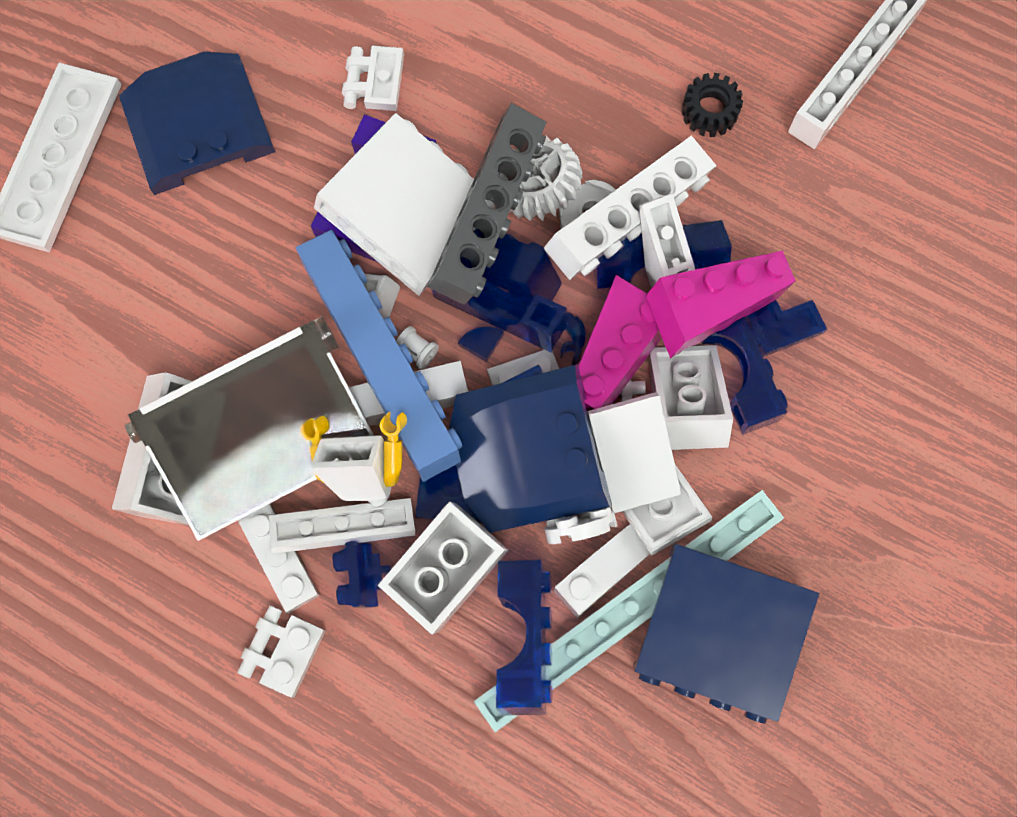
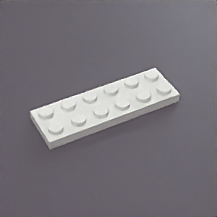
M58 63L0 193V239L50 253L121 88L118 78Z

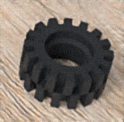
M709 73L703 74L702 80L696 77L693 80V84L690 83L687 87L682 104V115H685L684 122L686 125L691 122L690 130L694 132L699 128V135L704 136L706 131L710 132V137H715L717 131H719L720 136L724 135L727 128L731 130L735 122H737L743 105V100H741L743 94L741 90L737 91L738 84L735 81L731 85L729 84L730 77L726 75L721 80L719 79L720 73H714L713 78L710 79ZM704 98H715L722 102L724 109L719 113H711L700 106V101Z

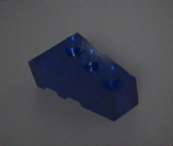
M479 229L474 231L475 235L479 238H485ZM508 233L502 239L498 237L495 248L499 249L498 255L490 268L486 267L482 277L486 278L484 287L489 289L491 284L509 292L507 295L508 299L517 302L520 297L534 304L535 312L544 316L562 285L547 252L544 250V247L537 243L530 242L526 244L520 242ZM460 257V261L465 267L472 268V264L467 258Z

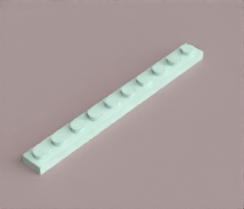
M761 490L685 547L727 561L783 520L784 517L764 491ZM670 558L477 698L474 703L493 731H498L652 616Z

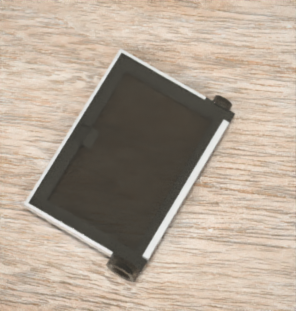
M323 316L128 414L131 422L125 424V428L129 437L134 443L140 441L144 443L198 541L317 479L310 469L312 460L309 447L312 446V442L306 440L301 434L302 425L310 418L314 420L320 416L327 418L329 430L321 436L322 439L374 436L330 353L339 348V345Z

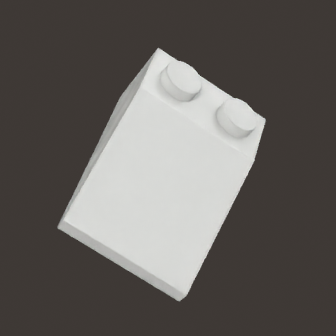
M716 345L690 346L671 359L666 347L654 348L649 354L652 393L657 392L660 396L671 450L728 448L733 416Z

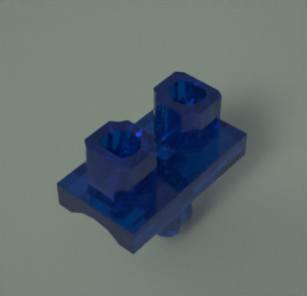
M346 542L345 549L332 554L333 567L336 572L348 571L349 584L340 585L336 589L337 603L339 605H352L353 608L379 607L377 590L382 589L378 584L382 581V577L386 576L392 569L391 566H381L379 553L372 554L371 543Z

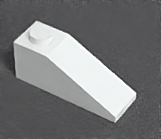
M673 193L639 205L645 270L651 289L660 277L695 270Z
M629 524L554 588V592L575 617L578 618L650 553L631 524Z

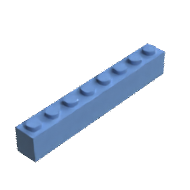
M330 230L295 247L305 270L385 414L390 411V420L394 425H396L397 416L401 412L405 413L407 424L398 434V438L402 441V445L422 481L424 482L460 463L461 459L458 449L463 446L457 433L453 428L447 431L442 420L446 416L437 399L430 401L426 391L430 389L423 374L420 371L413 372L409 364L414 361L408 348L404 343L401 345L397 344L394 336L398 335L396 328L389 316L383 319L378 311L382 309V305L375 291L368 292L363 285L367 283V279L359 264L355 266L351 264L349 259L353 255L344 239L338 241L334 232Z

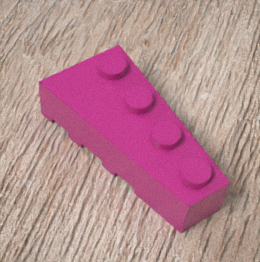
M778 251L660 277L648 292L646 298L671 359L680 354L684 349L698 344L711 334L725 329L738 319L746 317L777 300L796 280L784 252Z
M617 275L578 366L586 400H584L586 411L613 404L662 338L646 298L647 293Z

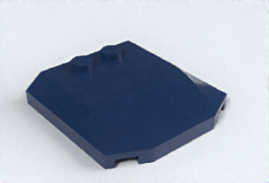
M204 51L144 72L119 95L150 190L154 195L185 185L184 177L243 157L245 163L275 153L239 54Z
M578 365L456 395L449 429L453 428L463 446L458 449L461 462L456 464L464 501L490 533L612 506L604 470L600 468L584 403L586 396Z

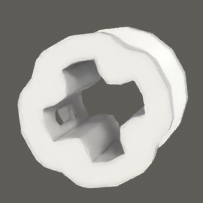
M412 326L407 327L396 340L398 345L403 343L406 345L413 360L417 362L416 366L421 370L431 363L439 349V345L435 342L429 343L416 334V329Z

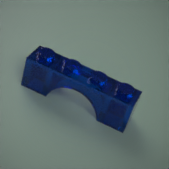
M722 220L682 225L695 270L731 261L732 244ZM642 233L631 242L627 237L622 240L621 243L624 246L609 259L605 255L598 259L600 264L593 270L597 289L610 288L616 275L631 284L634 275L645 267Z
M460 259L465 267L472 268L471 263ZM487 279L479 297L473 296L465 305L432 289L434 298L552 353L567 326V307L538 294L532 297H520L510 294Z
M745 317L738 319L725 329L719 330L701 341L702 344H713L727 349L736 357L743 373L742 386L740 391L731 400L730 407L742 435L779 422L788 413L786 410L788 408L787 399L781 389L777 390L772 379L774 376L772 366L768 359H763L758 348L760 346L758 335L753 328H749Z
M541 560L498 561L497 596L503 607L519 614L526 623V640L521 652L512 662L496 670V709L502 716L546 715V703H552V681L546 680V666H552L551 643H546V629L552 628L551 607H546V593L552 592L551 572H545Z

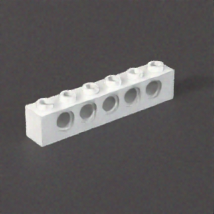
M885 0L796 113L788 133L815 150L918 17L927 0Z
M690 136L555 233L545 245L544 250L569 280L580 272L585 277L600 264L598 259L601 256L605 255L609 259L624 246L621 243L622 240L627 237L631 242L642 233L639 205L673 193L676 206L678 207L689 197L687 192L690 189L696 193L710 181L707 175L716 167V164L696 140Z

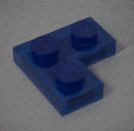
M777 300L744 317L762 357L822 335L827 330L813 300L784 311L781 310Z

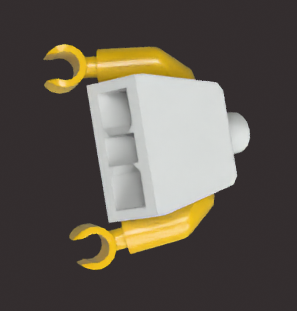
M390 411L380 421V430L387 436V440H384L382 436L322 439L321 436L329 430L327 418L320 416L315 420L310 418L304 422L301 427V434L306 440L312 442V446L309 447L312 460L310 469L315 474V477L325 483L342 500L369 501L375 507L383 505L389 498L392 486H395L399 481L402 469V441L398 440V434L407 424V417L404 412L397 416L396 425L392 424L390 420Z

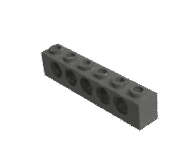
M513 103L508 106L500 118L427 287L463 305L473 296L479 297L486 283V278L482 277L486 267L490 268L493 265L499 249L495 248L498 237L502 239L510 226L511 220L507 219L510 209H516L523 195V192L519 190L521 182H526L534 169L535 164L530 162L533 154L538 155L546 140V136L542 135L547 123L546 121ZM510 145L517 147L519 152L513 150ZM498 172L505 174L508 181L502 179ZM485 200L492 201L496 209L489 207ZM473 228L479 229L485 238L476 236ZM460 257L467 258L471 262L472 268L465 267L461 263Z

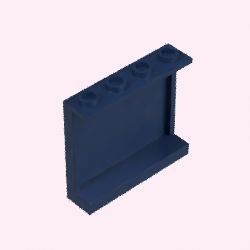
M673 543L667 571L638 659L633 665L634 672L640 673V680L655 686H660L661 681L674 685V691L680 695L695 698L697 693L710 698L709 704L722 710L730 711L732 706L745 710L744 716L756 722L766 724L767 719L778 722L820 593Z

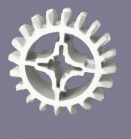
M546 136L538 155L533 154L530 161L535 166L529 179L526 182L522 181L519 190L523 192L521 200L515 210L510 209L509 213L513 212L518 219L525 216V218L531 221L537 215L543 221L547 213H551L556 217L557 209L560 207L567 209V200H576L575 191L581 189L580 179L583 178V173L579 165L578 156L575 155L568 143L563 144L558 138L551 141ZM498 172L502 179L508 181L505 174Z

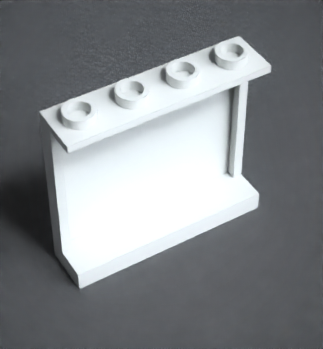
M395 113L319 191L316 196L314 209L420 296L427 288L474 179L469 175L465 167L459 163H454L447 157L439 145L428 141L421 135L413 123L402 119ZM485 200L489 207L495 209L496 206L492 201Z

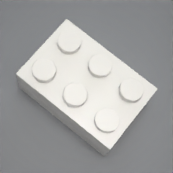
M449 502L378 586L433 635L445 626L509 549L459 505Z

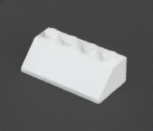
M167 372L147 376L138 410L192 381ZM218 390L155 421L199 502L201 501L227 393ZM134 423L112 510L144 518L189 525L147 451L143 437Z

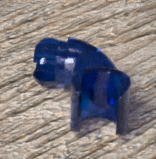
M567 312L562 316L559 327L567 331L572 341H567L562 345L560 359L563 358L565 352L572 351L576 354L573 357L572 365H576L579 362L581 349L585 343L586 330L583 321L578 316L575 317L572 313Z

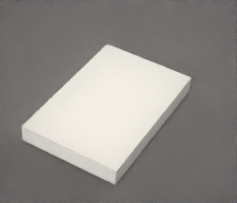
M657 392L587 411L600 468L604 470L612 502L610 508L614 513L681 495L661 400Z

